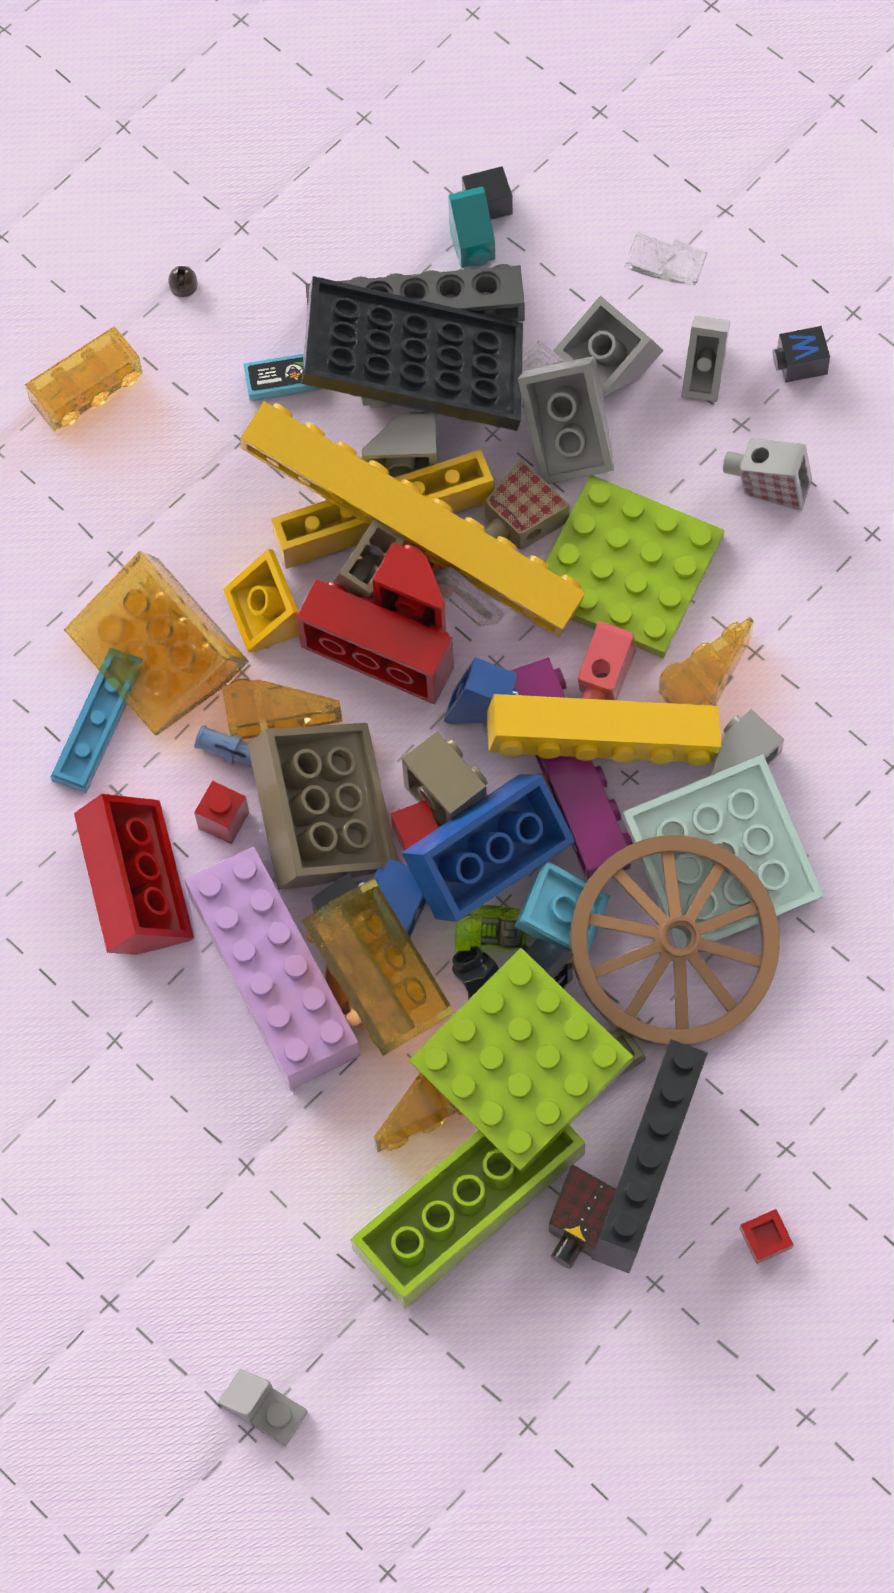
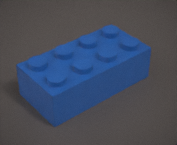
M519 774L401 854L435 919L458 922L574 843L575 839L543 776Z

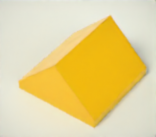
M267 549L223 588L247 652H255L299 636L296 620L298 609L274 549Z

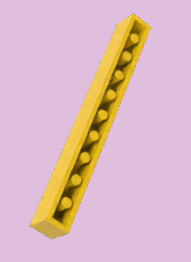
M263 401L240 437L242 450L368 525L376 519L406 538L402 545L416 547L432 563L444 570H455L474 588L558 638L561 637L585 595V591L580 589L581 584L568 575L563 574L560 577L548 570V564L536 556L530 555L528 558L516 551V545L501 536H498L496 539L484 532L485 528L476 520L466 517L464 520L452 513L453 509L444 501L434 498L432 501L420 494L421 490L412 482L402 479L400 482L388 475L389 471L380 463L370 460L368 463L356 456L357 452L348 444L338 441L336 444L324 437L325 433L316 425L306 422L304 425L292 418L293 414L284 406L277 403L272 406Z

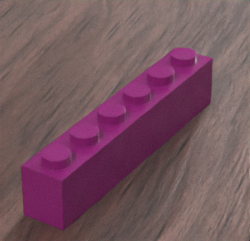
M549 657L510 670L517 673L513 688L518 690V695L566 698L563 690L567 689L563 673L560 668H553ZM535 755L541 771L545 773L558 808L575 839V842L571 845L585 879L588 881L608 858L621 849L633 844L629 833L622 834L617 821L621 820V814L615 799L608 800L604 788L607 787V780L600 765L594 767L592 760L583 761L569 756L544 759ZM631 863L624 866L622 869L624 871L630 869Z

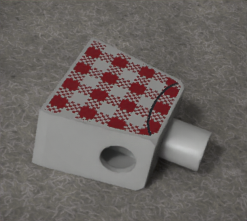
M753 438L748 442L745 454L728 451L723 463V473L741 477L746 495L802 511L812 482L805 444Z

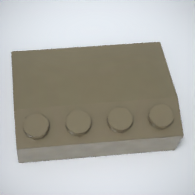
M368 723L266 729L248 744L278 890L335 882L348 872L353 878L374 874L379 868L385 869L389 858L398 861Z

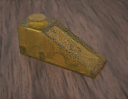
M242 678L232 681L229 685L222 686L231 737L236 734L242 736L243 739L259 736L266 729L322 726L343 722L340 701L259 679L251 681L250 679Z

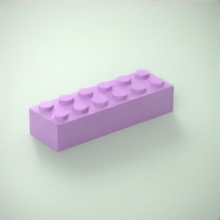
M253 846L185 879L188 895L290 1090L359 1057L358 1040L255 847Z

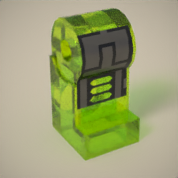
M496 905L480 906L456 922L455 950L470 951V948L475 946L497 947L506 950L520 949L527 943V933L515 927L521 909Z

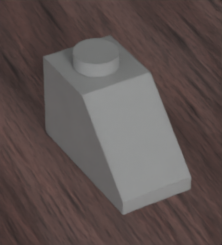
M702 316L694 317L681 397L717 402L731 321Z

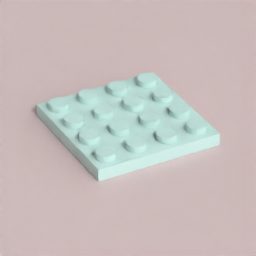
M763 754L621 813L633 843L657 836L681 835L710 841L733 853L762 882L770 896L776 916L824 896ZM661 853L640 858L659 905L665 915L669 917ZM674 853L682 916H684L714 863L694 855ZM725 870L695 921L696 924L752 903L742 886ZM757 913L703 934L701 938L716 942L759 924ZM677 928L671 929L670 931L677 947L684 948L687 943L685 933Z

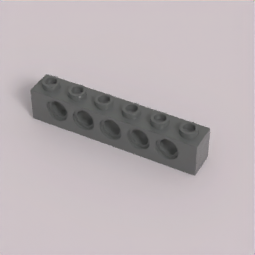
M500 264L493 268L482 269L464 267L457 271L447 272L429 270L422 274L413 275L394 273L386 277L367 278L360 276L354 277L351 280L338 281L409 298L419 297L423 301L511 321H525L521 265L510 266L508 264ZM311 283L305 284V285H306L307 310H308V299H309V287H310V284H311ZM483 291L493 292L490 295H482L480 293ZM447 294L457 295L455 298H446L444 296Z

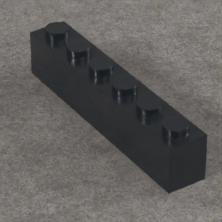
M670 1039L591 1260L630 1273L708 1052Z

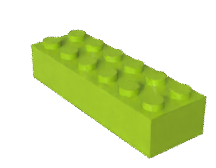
M569 1125L521 1173L478 1130L351 1238L353 1251L402 1307L406 1309L565 1173L572 1164L574 1165L585 1155V1141Z

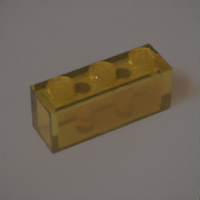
M113 326L27 382L25 387L30 402L55 432L62 426L66 427L73 424L79 415L91 407L102 405L111 394L120 388L129 387L134 384L143 372L139 355L118 329Z

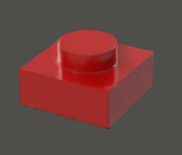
M777 1209L740 1224L739 1229L756 1264L786 1252L794 1246Z

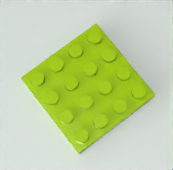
M591 475L560 532L546 563L549 566V571L560 577L563 574L572 577L581 584L580 589L585 591L583 601L571 620L595 629L598 621L632 632L634 633L635 646L664 659L717 552L725 530Z
M522 948L409 1059L521 1173L635 1060L628 1050Z

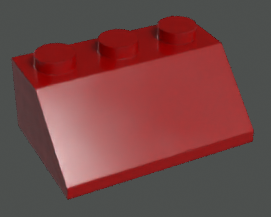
M392 542L372 579L374 600L387 610L394 613L397 610L403 611L411 615L420 624L427 627L435 625L446 631L445 602L427 556H424L416 547L411 545L401 546Z

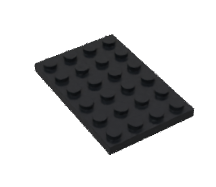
M312 277L309 287L301 384L455 417L461 420L487 424L497 428L518 430L521 422L522 395L518 378L522 374L523 323L321 277Z

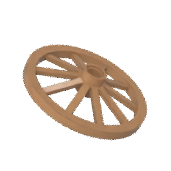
M667 835L644 839L621 849L608 858L593 873L575 904L571 918L569 943L570 952L573 954V968L579 985L589 1002L604 1019L617 1029L645 1042L668 1046L670 1039L686 1045H693L711 1040L732 1030L757 1008L766 995L775 975L780 950V934L776 912L769 894L756 874L741 859L710 841L689 836ZM661 853L669 917L622 869L624 866L645 856ZM674 853L690 854L714 863L684 916H682ZM725 870L742 886L752 903L696 924L695 921ZM613 877L658 927L591 913V910L601 889ZM757 913L762 937L761 955L701 938V935ZM588 925L651 938L654 939V942L591 967L587 948ZM677 928L685 933L687 943L684 948H676L670 943L669 932L671 929ZM698 950L758 968L753 983L738 1004L697 952ZM660 953L661 955L624 1012L607 996L597 978ZM686 960H688L728 1012L711 1023L694 1028H689ZM673 961L676 1029L660 1028L635 1019L670 962Z

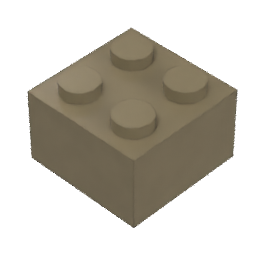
M437 731L402 758L404 787L417 802L427 800L437 825L441 827L486 797V785L488 782L476 766L470 768L465 763L459 746L451 738L445 740Z

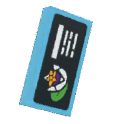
M304 354L243 363L250 401L320 390V388L301 384Z

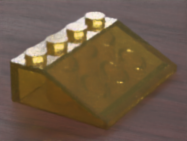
M140 550L64 628V631L154 735H159L224 688L249 662L160 559ZM130 656L141 659V663L139 664L134 661ZM107 657L111 661L109 668L104 664V660L106 661ZM126 681L130 684L129 691L124 687Z

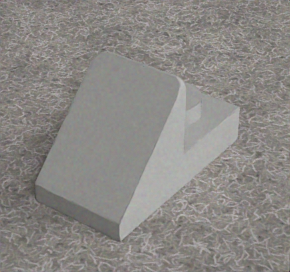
M242 1369L238 1370L218 1401V1405L285 1447L308 1413L306 1408L275 1390L270 1381Z

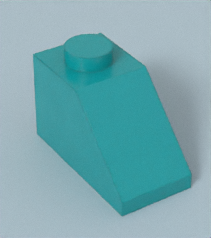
M483 186L448 195L450 235L461 268L482 266L488 261L495 260V238Z

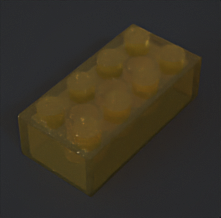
M375 879L334 899L301 920L308 931L311 941L316 944L328 964L329 971L337 979L349 1000L350 1006L358 1014L369 1033L371 1041L378 1047L382 1056L455 1013Z

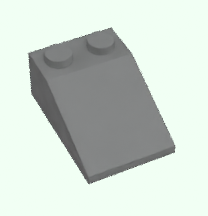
M595 356L525 370L518 378L541 478L548 484L614 471L605 402Z

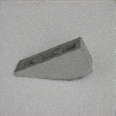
M752 709L742 718L739 715L735 716L724 728L723 732L725 735L711 775L762 754L769 765L782 752L784 738Z

